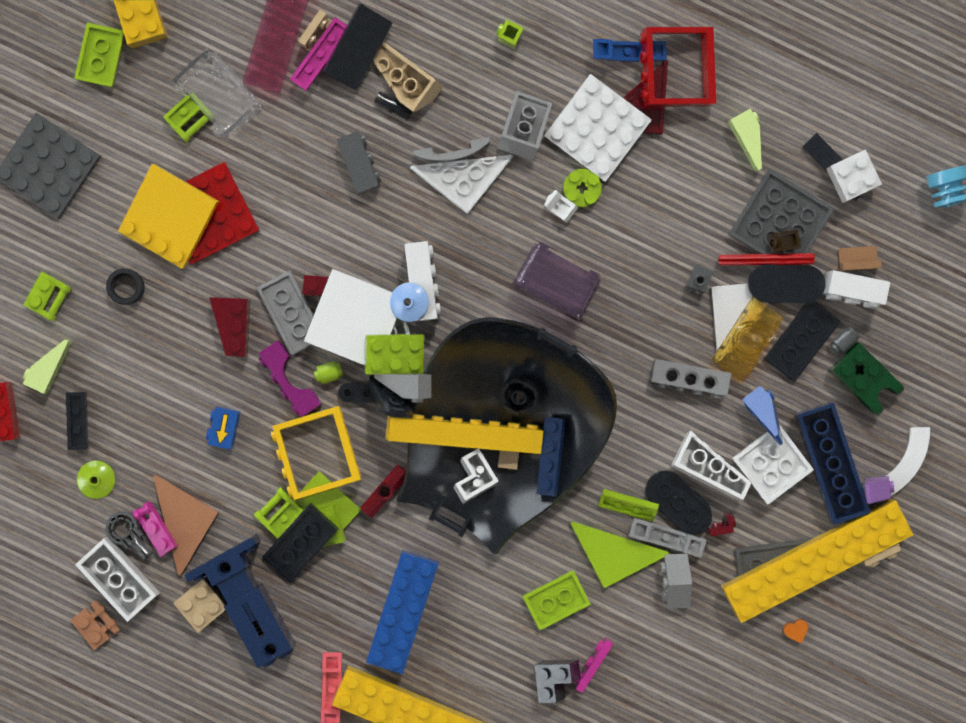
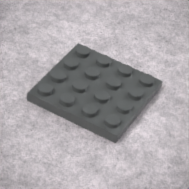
M35 113L1 163L0 181L59 219L101 155L40 114Z
M768 169L728 235L759 254L808 253L834 208L771 169ZM798 229L800 249L771 253L769 234Z

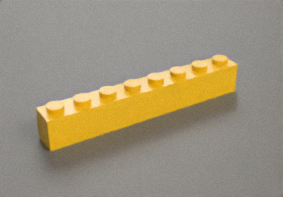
M413 414L412 417L403 418L389 415L387 417L385 438L388 441L541 454L543 430L539 429L538 425L527 424L526 427H519L518 423L509 422L508 426L500 425L501 422L489 421V424L481 423L482 420L470 419V422H462V418L451 417V421L443 420L444 417L432 416V419L424 418V415Z

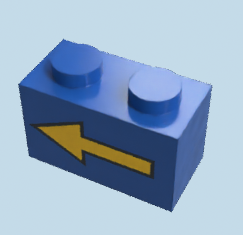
M219 406L212 410L210 415V421H213L211 429L208 428L206 440H209L208 445L233 449L241 411Z

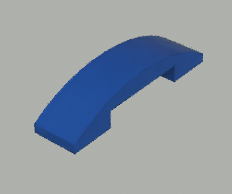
M593 39V59L616 62H640V53L642 52V44L640 42ZM653 41V62L667 60L666 41Z

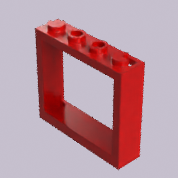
M714 27L644 28L642 33H640L641 38L639 39L640 44H642L640 63L643 64V71H641L640 78L644 87L641 93L644 107H711L715 105ZM701 34L703 98H655L652 35Z

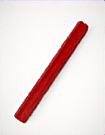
M813 253L719 255L718 263L720 266L813 265L815 263V255Z

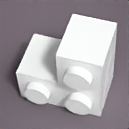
M476 449L462 457L460 462L468 477L456 483L453 488L464 504L497 485L499 481L480 449Z

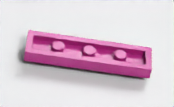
M335 17L290 80L307 91L324 68L347 25Z

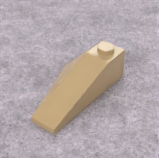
M384 41L382 42L373 62L396 94L397 99L413 112L433 102L443 88V85Z

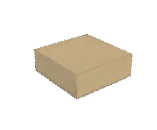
M500 450L498 468L517 470L519 452Z

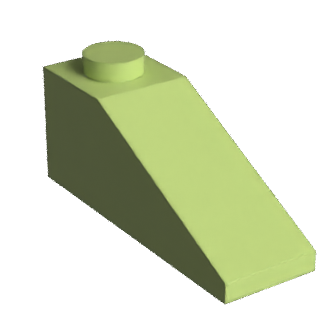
M749 109L731 119L728 124L754 171L757 172L762 169L760 125L758 123L760 119L755 111L752 112Z
M63 340L33 364L30 369H27L23 375V379H25L23 384L43 394H48L73 341Z

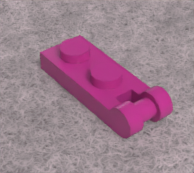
M147 501L141 509L137 508L133 511L134 518L139 521L160 557L178 546L151 502Z

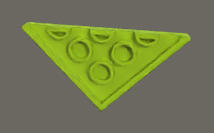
M574 521L570 522L604 588L664 558V555H670L668 551Z

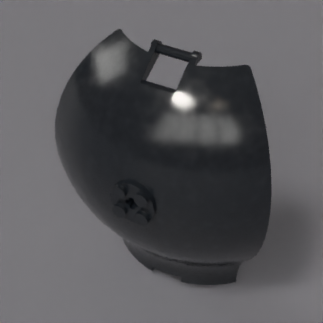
M495 317L477 318L462 324L441 342L430 358L423 374L431 375V398L423 399V402L416 403L414 414L424 415V418L432 419V416L444 417L443 420L451 421V417L462 418V422H470V419L482 420L481 423L489 424V421L501 422L500 425L508 426L509 422L518 423L519 427L533 424L538 425V428L544 430L545 417L566 419L557 497L536 494L541 454L519 452L517 470L498 468L500 450L480 449L499 482L494 487L463 504L453 487L456 483L468 477L460 462L462 457L478 448L408 443L406 474L397 501L432 509L429 520H435L452 529L460 537H463L466 529H468L488 547L493 555L498 554L504 544L518 530L564 497L583 478L597 460L611 435L617 413L616 394L612 384L591 360L577 350V346L574 344L570 345L548 333L543 327L539 329L522 322ZM442 506L464 518L463 526L438 514L440 507Z

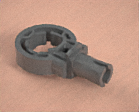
M117 512L110 516L105 527L107 537L113 543L123 545L126 550L133 548L143 561L149 557L148 555H151L153 552L142 541L141 537L144 534L140 530L139 521L129 512ZM120 515H126V516H128L129 518L120 517ZM121 519H126L130 524L129 532L124 537L111 530L116 528L117 522Z

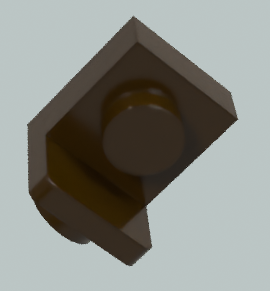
M798 229L780 231L768 235L771 253L801 248Z

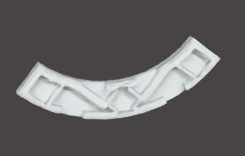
M930 427L910 428L909 440L903 458L886 475L889 476L890 481L894 482L895 492L891 493V495L910 482L921 467L929 445ZM862 485V488H863V491H864V494H865V497H866L865 485Z

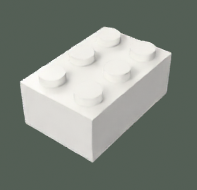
M835 270L825 272V289L822 295H825L827 300L837 301L844 299V303L851 305L864 303L863 307L871 309L886 305L890 282Z

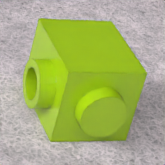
M506 19L504 25L500 24L496 32L498 41L515 49L524 28Z

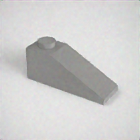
M374 374L375 379L402 398L412 399L414 403L423 402V399L431 398V375Z

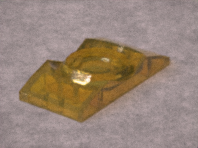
M752 296L711 361L742 381L757 365L762 351L775 337L783 316Z

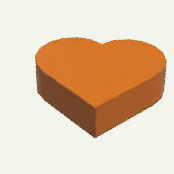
M797 619L794 623H786L783 626V633L787 637L802 643L808 631L807 622L803 619Z

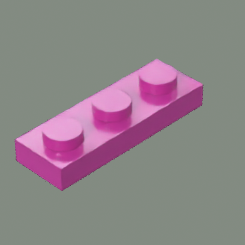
M606 637L603 641L600 640L595 647L596 653L593 657L590 656L584 665L586 667L583 673L580 672L581 679L575 681V688L583 693L613 646L612 641Z

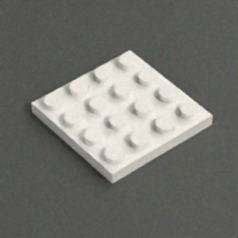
M590 74L544 137L606 182L652 120Z

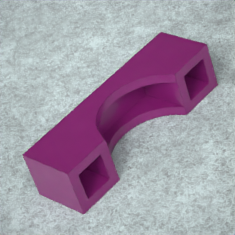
M279 340L259 352L261 356L259 358L260 363L264 368H269L271 371L269 376L275 384L279 383L282 388L280 390L281 394L286 400L290 399L293 404L291 408L297 416L300 414L301 417H304L322 404L312 388L299 389L288 381L285 374V366L290 355Z

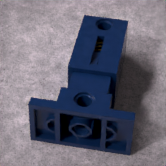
M255 534L192 569L184 576L187 582L193 579L194 583L207 576L212 586L217 584L227 602L224 608L257 668L261 666L266 668L272 665L277 657L280 656L282 659L291 654L296 642L263 583L258 585L248 567L251 561L247 553L258 547L257 543L260 541L258 534ZM224 562L229 563L231 570L225 568ZM269 644L274 645L276 647V650H272L269 647Z

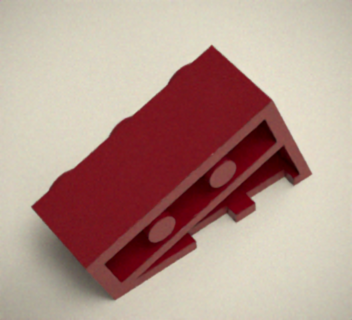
M209 297L225 356L248 357L251 300Z

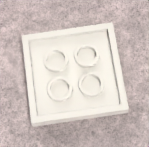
M781 426L782 445H779L766 432L732 458L767 505L814 470Z

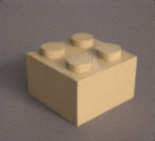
M205 576L173 604L198 633L225 611L224 606L227 602L215 585L212 586L207 576Z

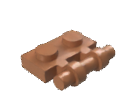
M97 600L90 604L95 610L93 613L88 608H85L70 620L94 650L111 638L106 632L108 629L113 634L120 630L116 625L115 619L110 618L105 611L106 608L100 605ZM98 615L105 623L103 627L96 619Z

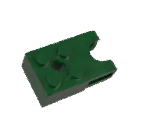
M856 343L828 369L851 394L877 416L884 410L878 401L880 390L887 388L894 394H901L904 391L903 385L861 343ZM855 366L860 367V373L855 374Z

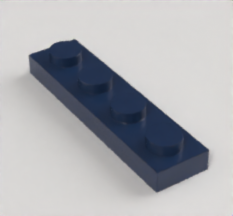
M545 417L536 494L557 497L566 419Z

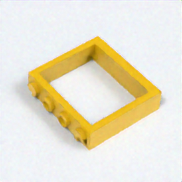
M340 406L272 426L274 431H271L273 441L277 442L279 447L276 452L279 461H283L284 468H282L284 479H288L290 485L287 487L290 498L293 497L297 501L362 481ZM334 415L351 477L299 492L281 430Z

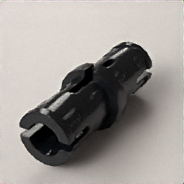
M381 91L378 93L377 96L384 100L382 101L376 97L375 103L388 109L389 113H395L406 121L409 120L410 117L404 114V112L412 115V110L400 104L399 100H393Z

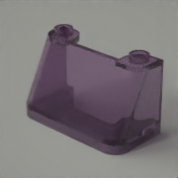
M539 242V244L534 243L512 284L526 289L527 292L561 309L563 312H568L571 317L578 321L581 320L601 282L600 274L593 270L587 272L549 251L550 247L542 242Z

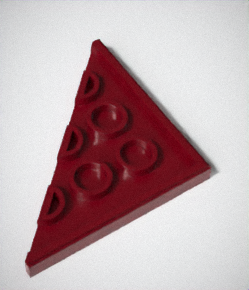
M666 60L654 70L655 98H666L668 61ZM640 82L623 99L652 120L643 131V134L663 135L665 107H644L643 97H641L644 87L643 83Z

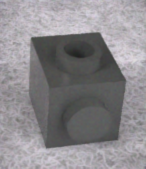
M697 264L693 265L685 287H688L689 292L699 295L700 292L705 293L714 271Z

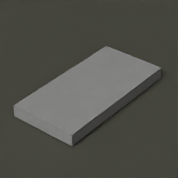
M291 270L257 287L291 356L312 346V344L305 342L304 339L314 314Z

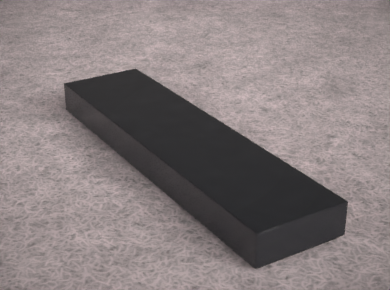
M815 133L802 146L826 172V168L843 160L818 133ZM863 194L852 199L857 201Z

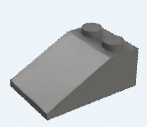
M516 91L497 149L533 161L539 149L552 103Z

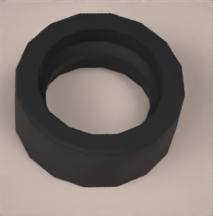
M121 268L109 275L106 282V290L108 296L114 302L130 305L141 299L145 290V284L138 272L132 269ZM123 275L132 277L137 284L135 293L128 298L118 296L114 289L116 280Z

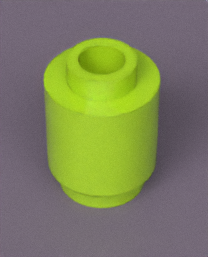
M339 361L316 366L317 370L314 371L317 382L321 381L322 385L338 380L339 377L343 376Z

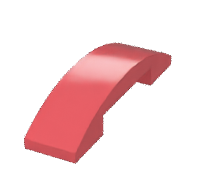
M323 652L321 723H340L341 709L333 706L332 702L342 680V652Z

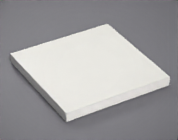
M332 269L304 341L365 365V335L391 334L397 320L390 306L392 292Z

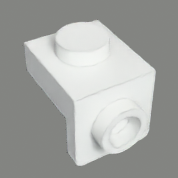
M557 190L547 197L544 204L551 213L566 223L578 209L574 203L563 197Z

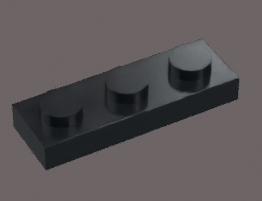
M66 392L68 450L89 449L87 392Z

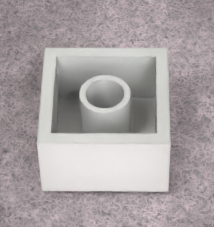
M866 149L826 168L842 203L882 185Z

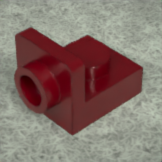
M729 512L725 513L726 524L724 525L723 522L712 523V527H708L709 535L717 536L734 533V528L736 527L735 517L731 516Z

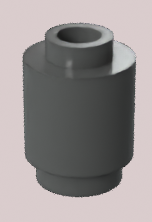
M850 326L847 329L844 328L831 340L833 344L831 348L837 354H846L858 342L857 340L860 336Z

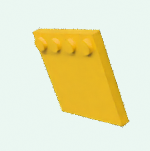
M151 164L118 232L181 269H185L219 201L156 164Z

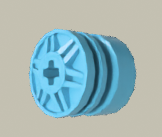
M966 165L926 176L929 188L939 189V192L931 195V198L941 197V201L933 203L934 208H946L966 202V194H964L966 185H962L961 182L966 180Z

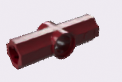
M397 464L362 504L360 509L373 519L402 485L406 470ZM382 486H387L390 489L388 496L380 494Z

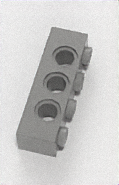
M654 359L650 382H654L655 387L665 388L666 385L673 386V390L684 392V388L692 389L691 393L703 395V392L711 393L710 397L722 399V395H728L732 373ZM670 370L676 373L674 381H669L666 377L667 372ZM688 374H692L695 377V381L691 385H688L685 381ZM708 377L712 378L714 382L711 388H706L704 385V381Z

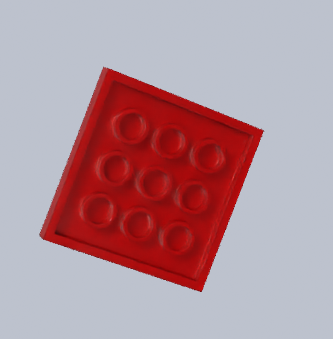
M226 162L185 181L219 201L189 260L191 265L260 231Z

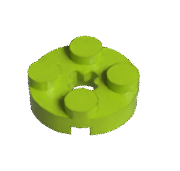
M588 169L572 171L566 177L563 184V193L566 199L580 208L594 204L602 190L598 175ZM581 183H585V186L588 187V190H585L584 193H580V190L577 189V186H580Z

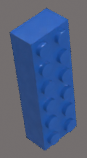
M402 550L366 663L403 674L439 561Z

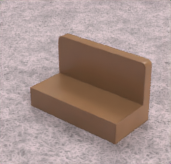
M876 246L838 249L839 271L882 268L881 260L877 259Z

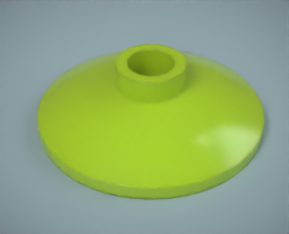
M90 461L84 464L78 472V488L89 498H103L115 486V473L105 462ZM92 477H97L98 482L96 484L92 482Z

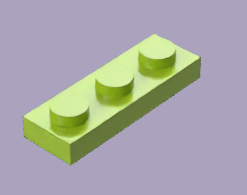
M603 489L598 507L653 522L659 504Z

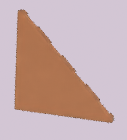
M155 474L153 479L164 522L178 545L172 550L178 575L181 576L219 511Z

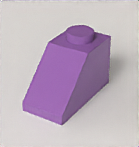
M889 476L865 479L867 504L890 499L891 493L895 492L894 482L889 480Z

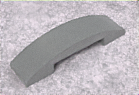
M489 137L471 140L470 149L433 155L432 148L415 150L413 153L414 157L429 162L458 161L480 152L490 143Z
M633 518L628 535L629 537L648 541L699 558L702 557L707 541L706 539L638 518Z

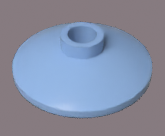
M415 283L399 285L393 291L390 298L392 312L397 318L406 322L416 321L423 317L429 305L426 291ZM407 298L411 300V304L409 306L405 305V300Z

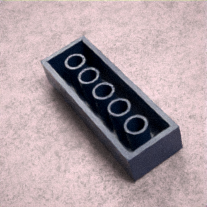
M828 402L795 413L794 416L811 467L814 469L813 473L830 523L835 525L871 513L834 402Z

